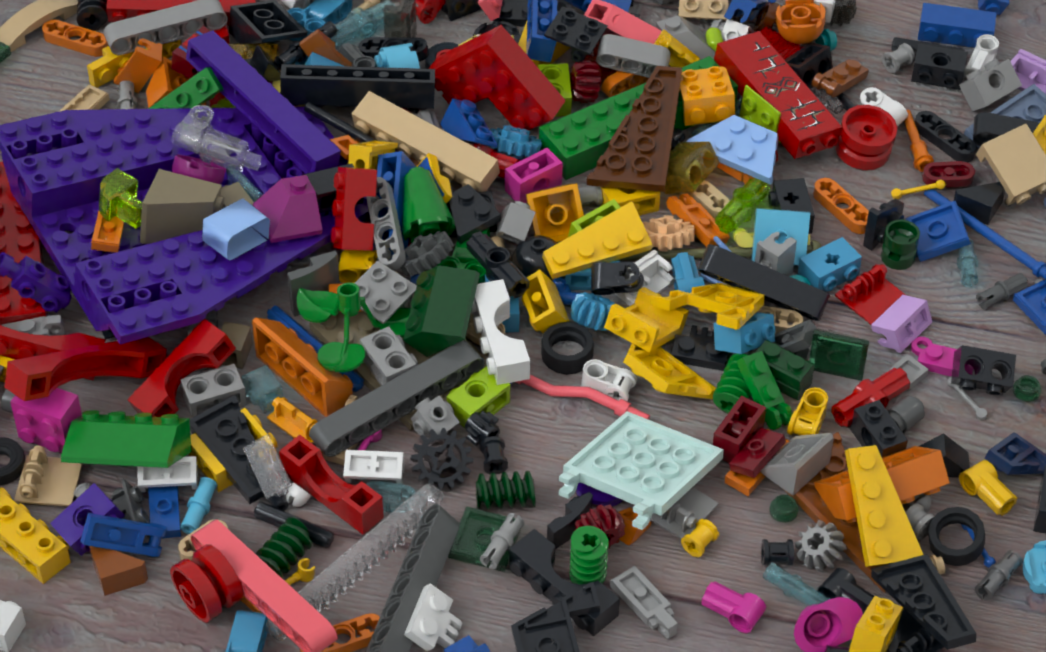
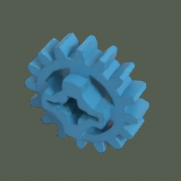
M504 125L503 129L490 128L498 144L496 148H490L498 149L497 153L515 157L516 159H523L524 156L529 157L541 149V139H536V136H529L530 131L527 129L516 128L511 125Z

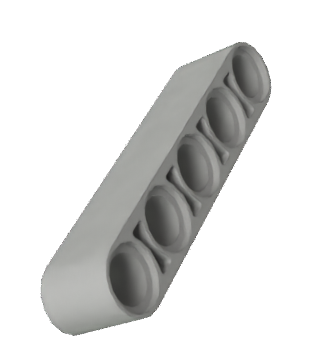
M197 0L110 23L105 27L103 34L111 52L115 55H124L134 52L137 46L147 49L145 46L137 43L141 38L156 44H165L191 37L202 26H205L209 31L218 30L226 25L228 18L219 0Z

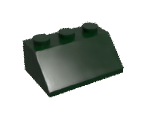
M436 266L422 272L416 281L417 287L411 301L409 318L405 324L406 330L403 341L424 356L429 357L465 340L480 273L475 270Z

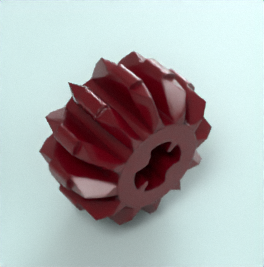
M583 60L573 64L570 73V85L574 101L588 103L594 102L598 98L601 73L600 67L596 62Z
M600 504L595 509L590 508L589 512L581 514V519L575 522V530L582 526H594L601 529L608 538L609 549L611 545L619 543V538L625 535L624 529L626 526L624 519L612 505L603 506Z

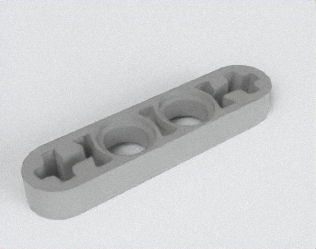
M377 177L376 193L379 191L383 199H380L377 195L376 197L366 196L371 223L374 224L377 256L380 263L391 270H397L404 264L406 255L393 190L385 179ZM384 207H388V213L384 217L378 218L379 211ZM388 229H393L392 236L382 240L383 233ZM388 248H391V250L395 253L394 255H392V260L390 261L389 259H391V251Z

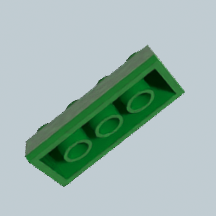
M97 410L84 411L80 417L71 421L61 454V462L168 468L192 452L190 419L179 418L178 414L152 417L151 413H138L134 416H126V413L122 411L111 412L108 415H102Z

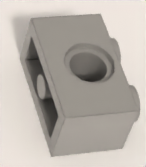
M994 59L984 65L985 70L980 71V69H977L967 74L968 80L959 84L972 111L984 108L1022 86L1009 59L1001 62L998 59Z

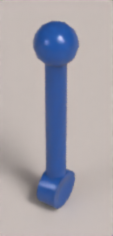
M961 524L962 528L964 530H967L972 540L974 541L973 530L968 526ZM984 548L981 554L984 558V565L989 568L996 562L993 557L988 555Z

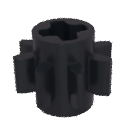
M484 411L481 414L475 412L466 421L465 429L469 433L466 439L477 446L487 437H498L500 429L496 423L499 419L490 412L487 414Z

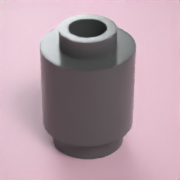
M909 395L887 410L902 433H906L925 416L923 403L918 398Z

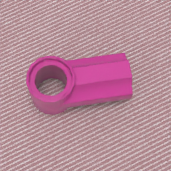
M716 581L708 585L701 605L728 618L730 624L742 633L751 632L766 610V604L757 595L752 593L741 595Z

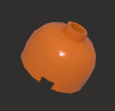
M786 0L784 6L780 8L779 5L777 7V29L786 41L794 44H807L816 40L824 30L826 10L821 3L819 6L814 4V0Z

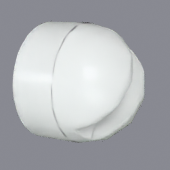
M294 482L286 492V500L288 503L293 501V507L303 506L312 496Z

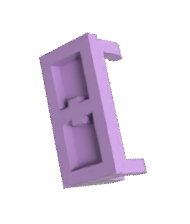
M1020 49L1018 54L1010 61L1022 84L1018 89L1023 91L1032 84H1035L1046 94V60Z
M902 295L871 324L873 332L883 334L887 338H880L878 343L883 347L895 349L898 353L907 348L932 323L927 300Z

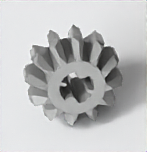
M818 520L815 527L811 523H807L808 531L806 533L798 531L802 540L794 542L795 547L799 550L796 553L797 557L804 561V565L809 569L815 567L818 571L823 572L826 565L830 569H834L833 561L835 559L843 561V557L839 552L847 549L846 545L842 542L844 534L838 531L837 527L830 522L826 525L824 521Z

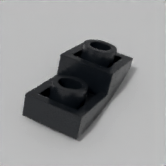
M590 492L572 498L565 504V516L558 517L547 525V539L555 545V549L571 539L576 528L575 522L581 519V514L589 512L590 508L592 509L593 495Z

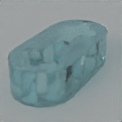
M383 481L366 483V485L383 497V512L408 514L415 510L416 492L411 486ZM402 497H407L405 502H400Z

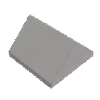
M831 433L795 436L774 455L760 472L794 496L830 463L834 437Z

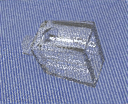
M207 127L199 149L202 161L209 164L210 162L225 167L226 170L238 174L242 173L244 167L258 171L262 161L261 155L249 152L248 142ZM232 153H238L235 157L229 156Z

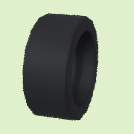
M561 322L550 326L544 332L541 341L542 360L554 372L566 375L576 374L583 371L584 364L593 358V337L584 326L573 322ZM561 341H572L578 343L584 349L575 355L567 356L558 354L551 347Z
M962 507L946 508L938 512L930 522L928 530L930 550L936 557L941 556L944 564L952 566L967 565L975 561L983 552L985 545L984 524L979 516L971 510ZM957 523L966 525L973 530L974 541L964 549L947 548L939 539L942 528Z

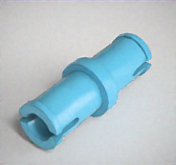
M208 477L200 478L194 496L188 500V510L180 526L184 533L190 534L199 528L204 515L209 513L211 508L209 503L217 487V483L213 479Z

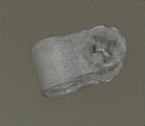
M206 105L194 106L182 122L176 126L172 135V144L198 154L213 134L211 121L213 120L214 112L212 108Z

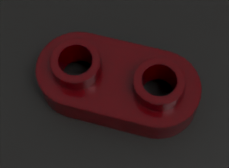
M964 161L932 162L924 167L922 179L926 185L943 180L945 187H965L973 182L975 169L970 163Z

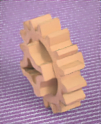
M664 215L661 218L649 219V222H642L653 244L652 248L656 247L658 251L667 252L674 248H683V245H690V242H694V225H691L690 221L683 222V219L676 220L674 216Z

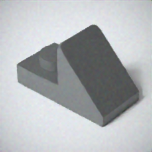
M807 320L776 333L775 341L772 343L806 360L809 347L813 342L816 326L810 320Z

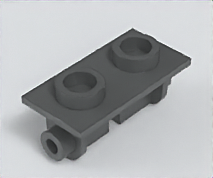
M123 478L121 480L123 488L115 489L111 496L115 505L125 514V517L122 519L150 523L149 516L141 503L144 501L140 489L137 486L130 485Z

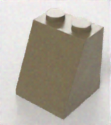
M159 169L142 202L140 243L150 244L203 230V219L223 208L222 185Z

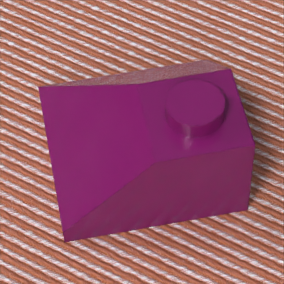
M307 175L280 179L253 203L257 210L270 219L269 240L271 243L322 234L316 192Z

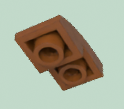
M319 29L299 42L300 47L308 57L314 52L343 66H352V63L335 49V42Z

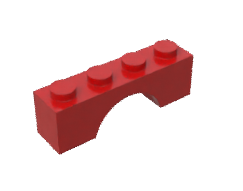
M203 319L164 362L153 371L146 381L134 391L127 401L137 413H151L152 417L175 414L179 410L176 403V392L181 383L180 379H184L193 371L201 368L218 369L235 351L236 347L226 333L206 319Z
M300 434L279 451L281 470L287 472L289 478L294 483L311 494L362 535L384 518L383 497L362 481L357 485H351L343 481L328 466L320 449Z

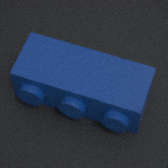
M923 3L918 40L975 48L979 36L985 34L994 36L997 12Z

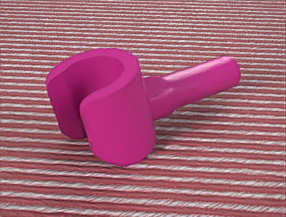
M382 429L365 438L358 450L365 451L371 442H378L382 438Z

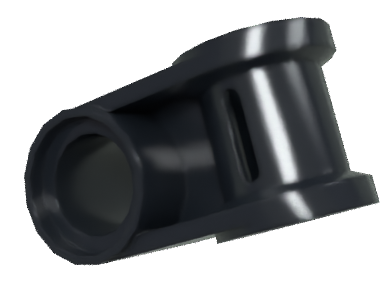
M597 262L591 265V293L595 295L634 293L644 285V277L638 266L633 262Z

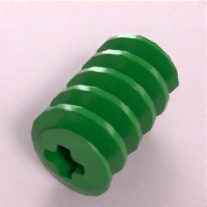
M734 354L729 358L728 364L724 368V373L721 375L717 388L713 393L714 404L727 414L741 396L748 399L751 396L736 363L742 357L748 356L746 354Z
M582 526L573 532L571 536L569 572L572 583L588 584L595 581L601 583L605 581L609 543L606 534L601 529L594 526Z

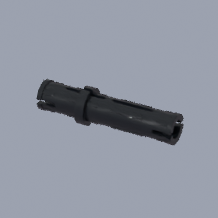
M331 21L318 28L329 38L336 36L338 32L337 27ZM294 42L289 45L288 50L276 56L274 62L278 69L281 70L282 64L293 65L296 62L303 61L306 58V53L300 47L299 42Z

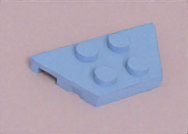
M732 115L686 141L687 148L770 185L773 183V168L776 162L775 153L778 146V134L776 132Z

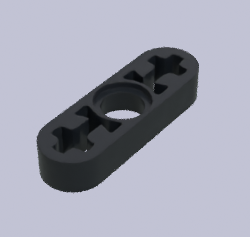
M369 37L363 39L358 46L364 56H369L373 59L375 55H378L380 48L412 43L413 46L410 48V51H416L419 62L429 56V48L426 40L423 38Z
M921 111L916 115L915 125L922 137L956 161L971 162L974 159L976 151L974 141L933 112ZM946 134L949 135L951 138L942 139L939 137V135Z

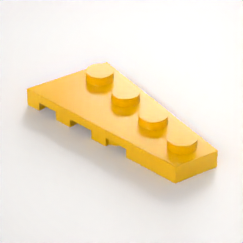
M631 201L545 250L542 258L551 278L555 279L589 269L593 263L612 262L650 251L653 244Z
M877 446L845 450L865 567L887 565L924 555Z

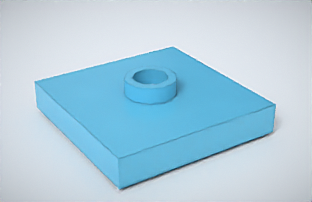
M756 208L751 260L755 262L757 243L760 240L763 242L772 233L779 232L780 236L778 240H775L778 244L784 243L790 237L797 240L794 265H799V259L807 254L810 212Z

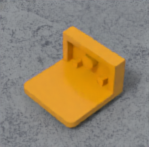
M712 66L707 69H689L682 72L680 93L683 101V121L685 126L720 122L735 115V94L725 67Z

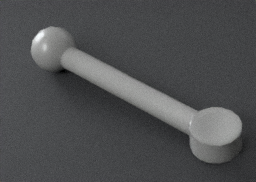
M951 377L947 379L948 386L954 387L974 409L978 420H985L987 418L986 409L979 408L969 395L959 388V385L951 384Z

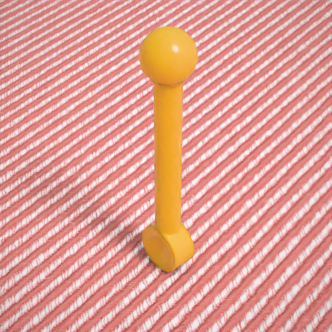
M938 180L933 184L905 190L895 188L891 191L893 199H900L902 195L935 188L942 190L945 188V182Z

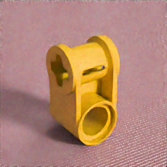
M344 250L341 253L338 267L339 281L341 283H355L377 262V250Z
M813 387L804 392L797 409L791 416L787 434H819L826 416L828 395L824 390Z

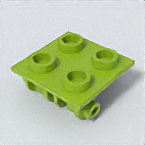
M745 85L739 117L777 133L781 113L748 85Z

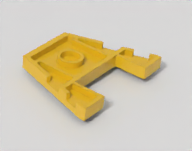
M723 283L692 287L691 293L681 290L670 291L668 297H662L659 293L651 294L650 305L668 311L684 305L698 307V311L703 313L716 312L718 325L738 330L764 305V294Z

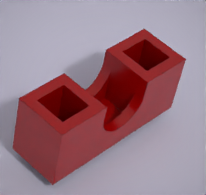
M338 167V173H335L334 187L337 189L336 200L333 201L332 205L335 227H332L331 241L334 243V248L373 251L374 224L360 222L355 215L354 209L359 199L366 196L376 197V169Z

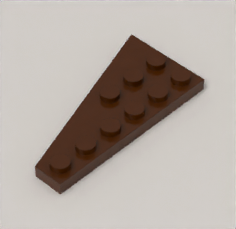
M656 66L644 85V91L639 99L636 98L629 115L625 116L610 140L606 152L598 159L593 173L590 172L587 177V185L665 192L682 68Z

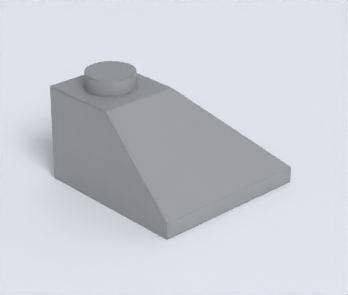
M680 16L656 22L657 29L661 31L663 29L697 55L700 58L699 60L708 56L714 60L715 51L707 45L705 35L698 26Z

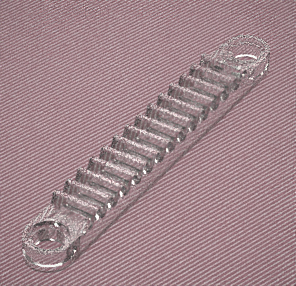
M431 483L424 485L297 593L320 614L321 608L328 610L330 608L329 601L337 602L338 594H347L346 587H355V579L360 581L364 579L363 572L370 574L372 572V565L380 566V558L386 560L389 558L388 551H397L396 544L404 545L405 537H413V530L416 531L425 511L434 504L440 505L444 493ZM268 619L265 628L266 632L278 641L286 639L287 636Z

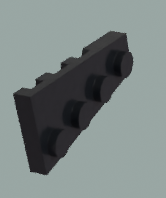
M927 554L871 569V578L947 650L976 642L974 628Z

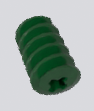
M514 471L511 480L506 472H502L500 481H498L495 473L490 474L488 481H486L483 473H479L477 482H475L477 511L480 508L481 502L485 503L487 510L491 509L493 501H496L499 509H502L506 500L511 509L514 508L516 500H519L522 508H525L528 499L531 500L534 507L536 506L535 484L530 471H525L523 479H521L517 471Z
M289 517L285 524L279 527L278 532H274L270 540H267L263 547L258 549L256 555L283 579V573H288L291 570L290 565L297 564V557H303L305 549L312 547L313 544L309 538V531L300 520Z

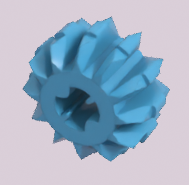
M583 292L577 294L575 300H573L570 315L572 320L580 325L594 330L606 331L607 329L604 326L611 305L615 303L601 295Z

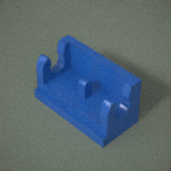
M732 0L724 17L731 20L734 16L740 17L743 15L740 23L746 22L748 18L750 21L754 20L761 7L767 1Z

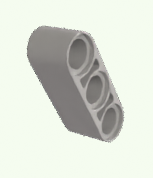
M606 34L600 38L596 61L605 68L649 78L656 66L669 67L671 52L664 46Z

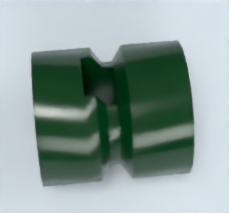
M901 219L894 220L886 226L881 259L891 269L905 270L914 264L920 237L919 228L914 223Z

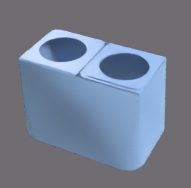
M242 198L203 219L202 240L226 259L232 260L267 241L259 233L269 239L270 219Z

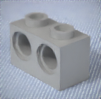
M390 327L360 339V344L365 350L364 363L381 386L418 365L415 356L406 351L400 335H395Z
M235 364L180 379L183 398L191 418L233 395H236L239 407L247 406L245 387Z

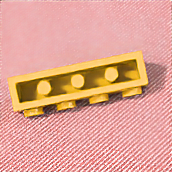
M1 487L0 548L44 584L71 563L68 553L69 545L60 535L56 537L51 533L44 521L33 518L29 510L22 503L17 504L14 502L10 494Z

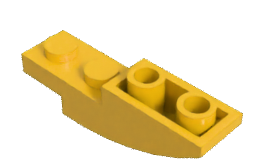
M181 39L163 44L162 56L166 58L171 57L172 52L182 44ZM109 46L103 48V57L87 65L90 84L98 88L113 80L119 74L117 70L125 66L134 52L115 55L111 52Z

